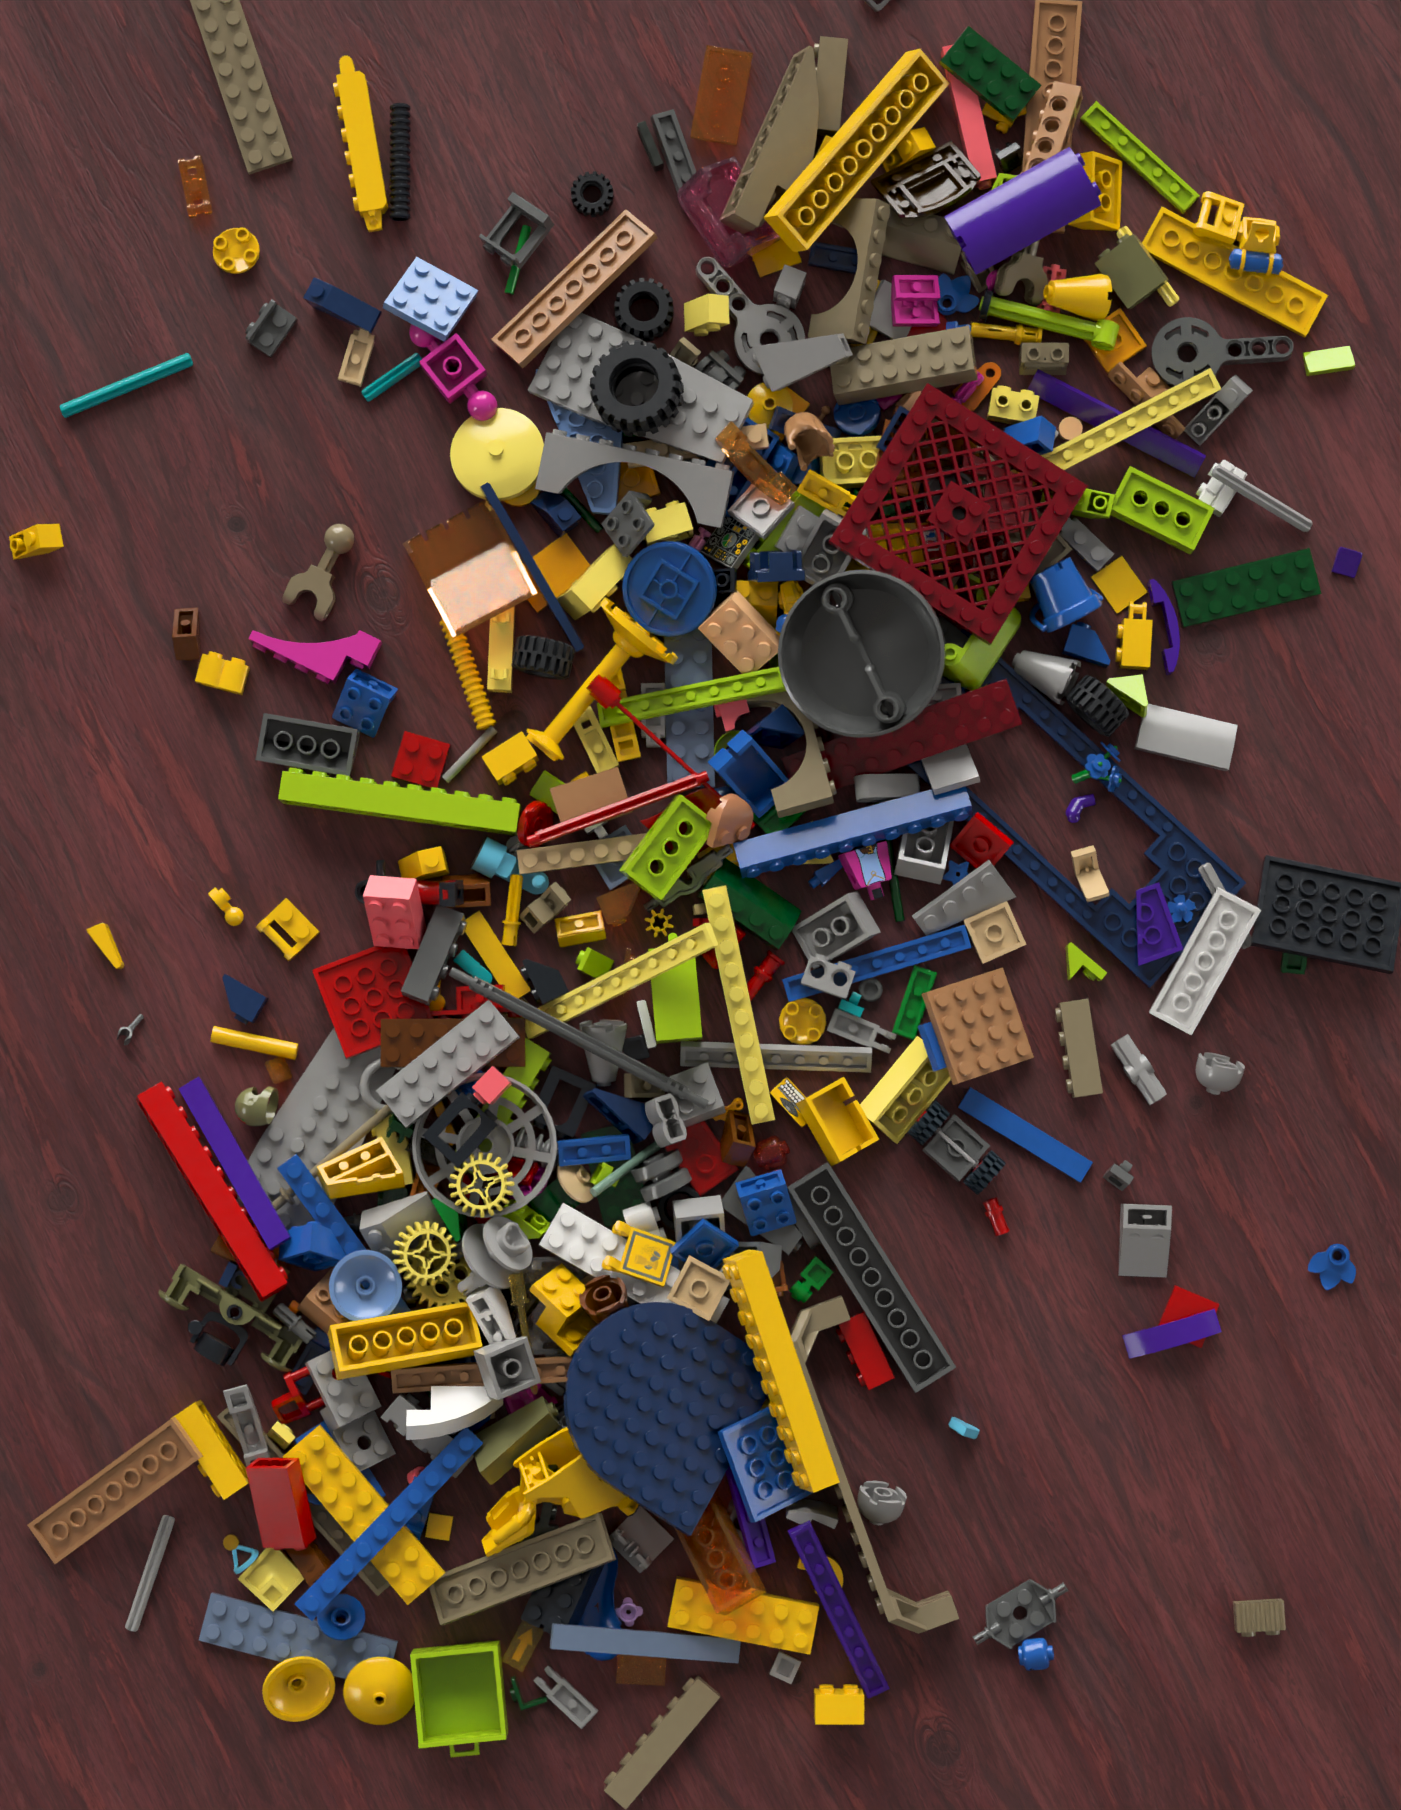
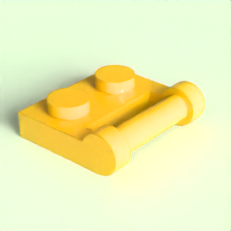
M1204 192L1201 198L1202 207L1199 219L1194 225L1193 233L1200 237L1208 236L1233 245L1244 204L1213 192ZM1214 205L1218 209L1212 226L1207 224L1211 206Z
M287 898L256 926L260 933L264 932L285 954L284 957L288 962L320 933ZM274 920L297 942L294 947H291L270 926Z

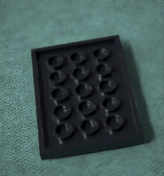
M1265 855L1256 906L1261 909V912L1253 925L1250 946L1386 974L1393 973L1401 922V882Z

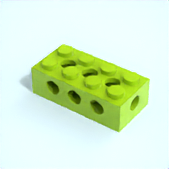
M1129 466L1115 493L1111 516L1191 555L1215 508ZM1136 495L1141 496L1144 499V504H1137L1133 497ZM1155 506L1163 507L1165 515L1156 513ZM1181 516L1185 518L1187 525H1179L1176 517Z
M675 795L619 871L653 898L662 900L706 842L712 824L706 819L707 814L683 795ZM685 822L687 831L682 835L679 832V825ZM668 841L673 845V849L669 854L664 849ZM654 860L659 865L655 873L650 869V864Z

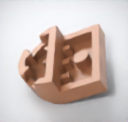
M727 794L721 797L720 801L722 803L716 809L710 808L707 813L706 819L712 824L706 844L711 848L748 839L753 822V811L750 805L737 794Z

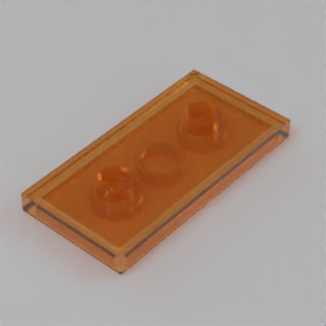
M710 45L706 46L690 138L737 146L753 53Z

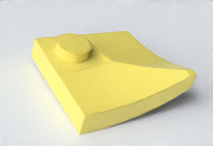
M265 1548L256 1560L239 1576L238 1580L270 1610L274 1611L304 1578L295 1563L283 1550Z

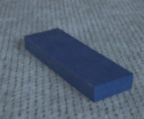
M817 241L811 245L808 266L856 274L858 264L857 249Z

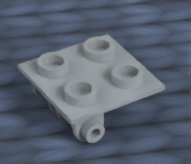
M641 1505L633 1516H628L609 1536L613 1547L639 1573L646 1569L674 1540Z

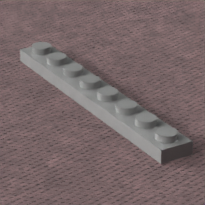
M681 1041L680 1066L696 1067L708 1062L709 1067L740 1068L735 1043ZM759 1044L765 1069L871 1073L872 1048Z

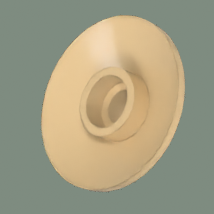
M580 1164L570 1166L558 1165L557 1177L563 1190L577 1202L587 1203L591 1201L594 1196L590 1193V1189L594 1187V1184L589 1182L591 1176L587 1170Z

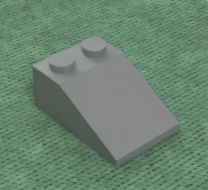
M827 508L822 512L801 550L802 570H805L804 581L811 585L834 574L845 572L853 559L828 543L844 516L837 515ZM864 529V531H863V533H862V534L865 535V536H866V534H867V533H866V529Z
M954 821L947 822L943 826L936 828H924L915 834H902L894 875L941 885Z
M858 891L844 895L795 925L792 929L808 960L810 956L815 957L817 953L829 957L828 962L881 933ZM820 965L812 966L813 970L820 967Z
M428 1191L362 1211L359 1230L371 1250L380 1252L393 1261L399 1258V1255L392 1254V1250H399V1246H396L394 1241L402 1242L403 1239L398 1234L403 1232L407 1235L406 1226H411L415 1230L414 1222H419L422 1226L424 1221H429L430 1227L436 1222L439 1224L438 1230L441 1227L447 1229L432 1203V1198ZM430 1234L429 1240L432 1239V1238L435 1237V1236H433L432 1234ZM422 1235L416 1237L410 1243L408 1249L417 1247Z
M720 1195L672 1201L676 1242L702 1218L725 1232L724 1210ZM677 1258L678 1270L681 1271L685 1262Z

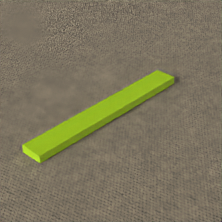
M779 667L625 697L619 703L638 720H644L783 692L786 689ZM597 703L601 728L633 722L617 706L613 709L611 707L605 709Z

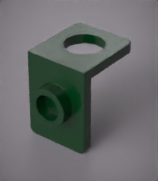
M516 1676L511 1677L513 1687L510 1688V1693L513 1701H518L521 1710L548 1701V1697L545 1695L524 1703Z

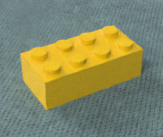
M201 1400L174 1416L203 1455V1457L198 1459L200 1464L197 1467L204 1477L208 1476L213 1483L211 1488L218 1498L222 1496L223 1500H225L249 1483L246 1467Z

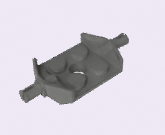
M1029 1579L985 1605V1630L972 1636L977 1646L985 1640L993 1638L1009 1649H1012V1646L1052 1622L1055 1623V1600L1057 1597L1068 1592L1066 1585L1062 1582V1584L1051 1590ZM1018 1606L1026 1609V1616L1023 1619H1016L1013 1616V1611Z

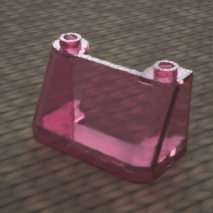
M735 156L700 168L678 190L677 194L681 207L717 261L725 268L742 262L781 239L767 221H764L761 227L758 226L753 231L741 234L719 220L742 171V166Z

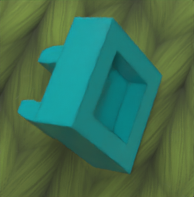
M852 992L849 1001L842 999L838 1009L860 1018L864 1008L857 1005L862 995Z

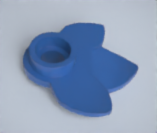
M943 273L938 278L940 299L937 301L938 312L942 315H952L956 311L967 313L979 303L978 297L969 294L971 287L969 276H961L951 281ZM943 301H950L951 306L948 308L944 307Z
M1333 1244L1328 1247L1326 1252L1316 1253L1308 1264V1271L1320 1273V1281L1325 1290L1335 1287L1341 1279L1347 1283H1353L1356 1276V1268L1349 1260V1251L1342 1244ZM1336 1251L1341 1253L1339 1260L1333 1258V1254Z

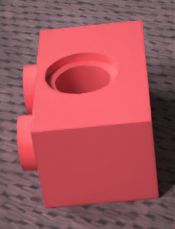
M492 1066L472 1086L475 1090L473 1095L482 1104L485 1105L488 1102L493 1105L512 1083Z

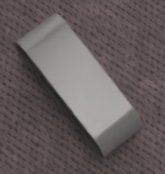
M863 774L854 777L856 801L861 803L886 802L921 792L918 774Z

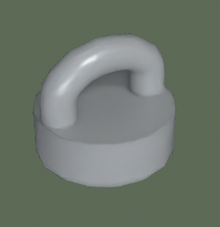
M518 836L511 837L506 843L507 853L515 856L516 859V850L530 849L520 843Z

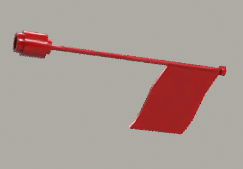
M598 674L586 687L590 691L589 695L603 708L611 707L613 709L617 706L691 775L696 773L619 703L622 699L619 696L622 691L610 680ZM707 782L702 783L704 788L684 797L707 814L710 808L716 809L722 803L720 801L722 796ZM662 812L650 818L640 820V822L650 830ZM685 822L679 825V832L683 835L687 831ZM752 822L751 829L755 826L754 822ZM670 841L666 842L665 845L672 850V843ZM705 842L697 854L708 848L709 845Z

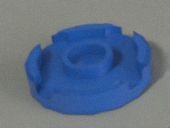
M877 399L845 405H838L836 403L834 419L837 427L844 434L860 437L869 434L877 427L881 419V409Z

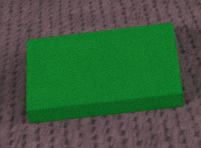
M436 1198L431 1200L456 1242L461 1240L467 1230L466 1215L458 1213Z

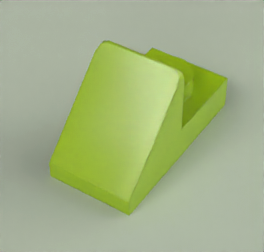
M1072 942L1067 944L1065 948L1068 980L1081 967L1084 968L1083 974L1090 980H1102L1107 972Z

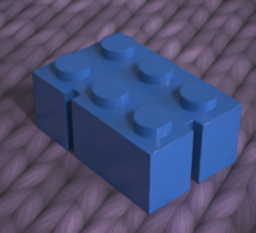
M741 730L727 743L729 748L727 750L722 748L708 763L733 792L745 800L752 808L753 813L760 818L775 804L771 789L783 785L789 779L755 740L744 730Z

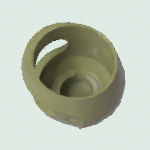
M269 1086L259 1095L256 1087H250L242 1091L235 1102V1112L238 1119L248 1126L257 1127L270 1124L275 1117L278 1107L279 1093L277 1088Z

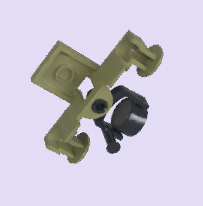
M180 1264L173 1275V1282L167 1292L158 1291V1295L163 1301L182 1311L190 1309L183 1303L190 1291L198 1295L200 1294L220 1306L221 1313L215 1311L208 1312L202 1321L193 1320L188 1325L189 1332L193 1334L190 1342L196 1343L194 1350L205 1358L223 1367L226 1363L232 1366L249 1339L248 1331L241 1325L252 1321L256 1316L251 1326L276 1341L270 1354L261 1352L262 1359L273 1368L284 1373L293 1371L286 1364L292 1354L298 1352L304 1341L294 1332L288 1331L289 1327L265 1314L278 1293L261 1302L248 1280L241 1275L236 1277V1283L243 1286L242 1289H236L232 1284L229 1288H222L184 1264ZM283 1267L288 1276L291 1271ZM239 1294L253 1302V1306H249L237 1299V1295ZM234 1307H237L239 1310L238 1316H234L232 1313ZM209 1321L219 1322L232 1329L238 1335L240 1343L235 1351L224 1341L203 1331Z

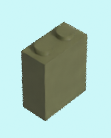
M1126 234L1116 242L1118 246L1111 251L1108 248L1098 255L1099 260L1095 265L1102 274L1109 276L1112 288L1128 309H1133L1167 283L1169 279L1139 238L1134 234L1131 236Z

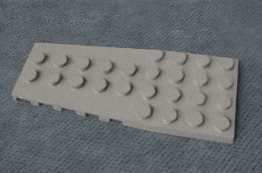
M580 313L554 338L528 388V392L589 420L606 425L591 399L590 378L594 377L592 370L595 365L600 366L599 358L603 354L609 355V349L613 346L618 349L622 347V342L628 341L632 345L635 340L641 339ZM668 354L674 360L684 385V392L681 394L683 397L682 406H677L679 413L675 418L672 416L669 418L670 424L667 427L661 425L658 427L659 432L652 434L651 431H648L646 436L643 437L652 439L653 442L659 444L664 443L673 446L676 450L682 452L684 450L696 454L697 457L708 458L719 464H724L754 405L753 400ZM639 371L631 373L619 383L615 394L616 399L621 404L627 406L644 404L656 393L659 384L658 379L655 375L648 372Z
M333 1028L260 1138L248 1160L271 1203L282 1195L279 1191L281 1187L286 1190L290 1188L277 1170V1167L297 1154L310 1171L376 1114L375 1111L365 1104L361 1097L360 1079L366 1067L373 1061L381 1058V1047L346 1059ZM383 1067L377 1070L370 1079L369 1090L372 1097L378 1103H381L383 1099L376 1090L393 1077L396 1070L394 1067ZM367 1134L347 1152L362 1146ZM317 1176V1177L315 1178V1180L318 1182V1184L320 1185V1187H321V1188L323 1189V1191L325 1192L324 1188L322 1187V1185H321V1183H320V1181H319V1177ZM236 1192L238 1196L236 1201L238 1202L239 1206L242 1207L244 1206V1204L241 1201L238 1193ZM296 1195L293 1197L295 1200L293 1205L287 1202L277 1211L287 1230H290L293 1226H303L309 1221H315ZM337 1198L330 1200L334 1204Z

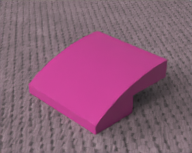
M938 275L892 276L891 312L893 327H936L940 324L937 301L940 299Z

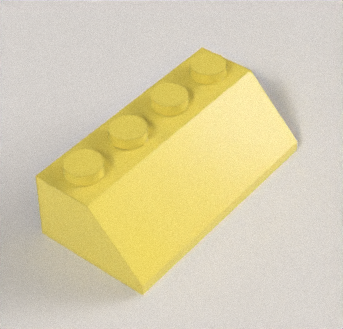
M917 1036L860 1106L869 1122L898 1144L951 1080L948 1069L946 1067L933 1072L923 1040Z

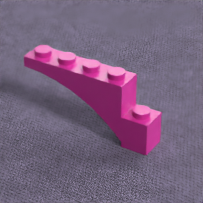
M254 630L249 636V640L253 642L252 647L264 653L267 649L275 653L273 657L283 663L289 660L296 664L294 668L306 674L308 671L317 674L316 679L326 684H329L330 681L336 684L348 658L351 659V665L359 669H363L364 666L370 669L382 645L381 640L361 630L356 635L321 643L283 641Z

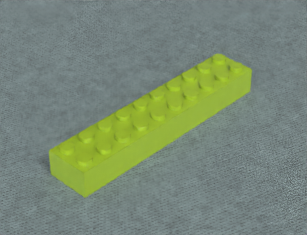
M289 768V772L282 771L278 797L283 804L518 836L517 827L522 812L521 805L513 798L502 797V801L494 800L493 796L479 794L478 798L470 797L468 792L455 791V794H447L445 789L431 787V791H425L422 786L407 784V788H403L397 782L384 781L383 785L376 784L374 779L360 778V781H353L351 776L336 774V778H331L327 773L313 771L312 775L303 772L302 769Z

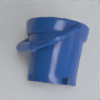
M1071 557L1045 568L1039 574H1034L1029 581L1038 601L1031 609L1029 619L1034 626L1043 632L1049 633L1060 629L1102 606L1103 596L1087 586ZM1039 609H1041L1044 617L1042 620L1043 624L1035 618V614Z

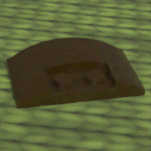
M949 141L872 179L871 184L883 199L890 204V207L899 218H920L939 213L959 202L974 188L977 181L979 182L981 174L952 141Z

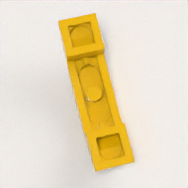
M620 668L610 681L622 691L619 696L625 698L627 693ZM633 722L610 726L617 761L622 762L640 758L641 754Z

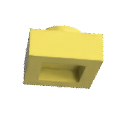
M278 1421L267 1433L284 1450L295 1439L292 1430L285 1424L281 1425Z

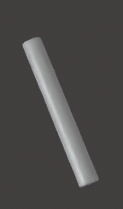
M490 726L446 771L442 778L449 783L494 737L497 731Z

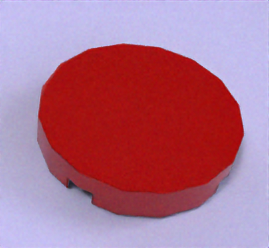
M539 800L533 801L522 812L517 827L518 839L522 845L529 848H538L539 844L530 847L526 837L535 834V831L553 826V811L551 807L547 806L548 804Z

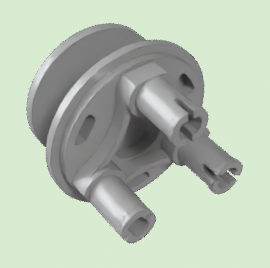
M501 1216L493 1217L485 1224L470 1226L465 1231L462 1240L456 1244L455 1248L451 1249V1252L457 1253V1257L453 1258L458 1260L464 1256L471 1269L470 1276L459 1282L457 1286L460 1293L465 1291L463 1293L464 1296L470 1295L479 1286L483 1287L486 1284L497 1289L510 1288L518 1281L520 1271L527 1268L532 1261V1248L525 1233L521 1230L518 1223Z

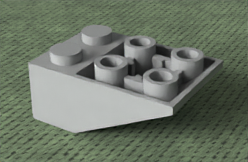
M1120 1205L1118 1276L1167 1277L1172 1206Z

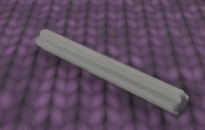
M1221 465L1214 467L1211 475L1215 479L1303 532L1310 530L1313 524L1310 519Z
M163 1515L125 1625V1628L129 1631L136 1632L139 1629L175 1522V1518L172 1516Z

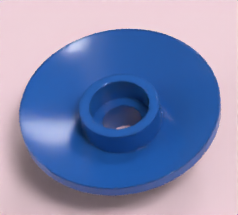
M338 1594L317 1615L318 1626L331 1639L339 1641L349 1640L358 1635L365 1624V1610L362 1604L353 1596ZM342 1617L345 1622L338 1623L336 1619Z

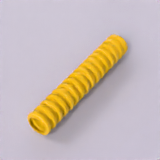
M448 616L439 623L444 627L442 631L446 633L445 639L449 641L447 646L451 647L449 651L453 653L452 660L456 662L454 666L458 667L457 674H460L459 680L463 682L461 686L465 688L464 694L468 696L466 700L470 702L469 709L473 710L471 714L475 716L473 720L474 723H477L476 729L484 730L494 726L497 722L493 720L494 714L490 712L492 708L487 704L489 699L485 698L487 694L483 692L484 685L480 684L482 679L478 678L479 671H476L477 665L473 664L475 659L471 657L472 651L468 649L470 645L466 643L467 637L463 635L465 631L461 629L463 626L462 622L458 621L460 616Z

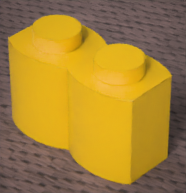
M209 651L208 655L202 654L195 682L243 695L250 669L249 666L245 665L246 661L232 657L231 661L222 659V654Z

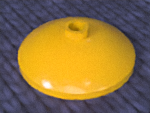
M307 1656L293 1657L279 1663L269 1672L263 1684V1700L270 1713L281 1720L290 1722L308 1720L320 1714L329 1705L335 1692V1681L331 1670L322 1661Z
M372 1657L363 1660L351 1669L345 1679L343 1695L346 1706L356 1718L368 1724L386 1725L403 1718L414 1704L412 1673L404 1664L392 1658ZM380 1696L384 1699L382 1701H378L375 1698Z

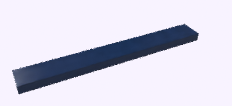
M488 482L480 486L482 493L566 638L575 649V653L584 648V645L492 486Z

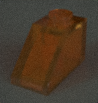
M634 882L596 897L607 925L612 924L613 927H617L627 922L625 918L630 917L641 891V888Z

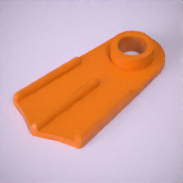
M987 362L977 370L984 376V380L979 386H976V390L965 403L962 402V405L972 412L975 411L1000 379L1001 369L996 363ZM991 369L995 372V375L987 377L986 371ZM961 383L958 387H956V388L952 391V393H953L954 396H955V393L958 391V389H959L964 383Z

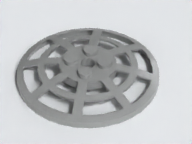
M485 1073L474 1074L463 1084L478 1081ZM507 1076L505 1077L512 1083L511 1086L526 1094L536 1106L524 1113L518 1106L505 1098L500 1097L493 1105L489 1104L488 1109L496 1117L500 1104L514 1112L518 1118L508 1125L499 1119L495 1121L499 1126L486 1137L491 1140L492 1149L489 1152H483V1159L486 1160L488 1153H492V1162L497 1157L501 1158V1162L498 1164L500 1167L505 1163L508 1164L512 1156L526 1158V1162L514 1178L512 1176L506 1178L507 1182L513 1181L515 1183L514 1186H507V1190L514 1192L513 1197L516 1203L504 1207L502 1211L494 1210L493 1216H490L488 1210H485L484 1218L509 1214L528 1204L546 1185L556 1161V1130L547 1107L530 1088ZM454 1090L447 1097L452 1103L458 1097V1094ZM464 1109L459 1113L465 1125L458 1135L446 1133V1128L439 1135L445 1142L456 1144L457 1151L478 1129L481 1123V1118L477 1117L474 1119L468 1109ZM428 1111L417 1120L413 1132V1160L417 1173L426 1189L434 1198L460 1214L473 1217L471 1216L472 1208L469 1207L465 1213L462 1212L463 1206H456L454 1202L446 1198L434 1186L444 1178H447L454 1184H456L457 1180L450 1178V1174L456 1171L454 1169L455 1165L452 1162L447 1165L444 1155L436 1147V1158L441 1169L429 1177L424 1169L420 1142L421 1137L425 1138L422 1135L428 1130L423 1128L425 1120L430 1113ZM540 1114L543 1115L549 1131V1153L535 1151L536 1140L530 1121ZM523 1126L528 1135V1149L516 1147L512 1133ZM479 1146L472 1153L475 1160H478V1153L482 1152ZM533 1160L546 1162L547 1166L540 1181L529 1194L524 1196L517 1184L527 1175ZM479 1164L483 1175L497 1172L489 1165ZM507 1169L503 1170L505 1174L509 1172ZM479 1177L477 1179L478 1183H475V1186L471 1187L470 1190L474 1188L481 1189L485 1194L486 1189H482L483 1181ZM462 1182V1188L468 1186ZM501 1186L490 1188V1196L500 1194ZM477 1192L470 1193L469 1201L478 1205L480 1194ZM477 1210L474 1217H480V1210Z

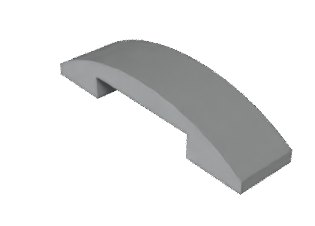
M247 1384L224 1390L225 1400L229 1412L232 1414L243 1449L246 1467L257 1458H271L260 1418Z

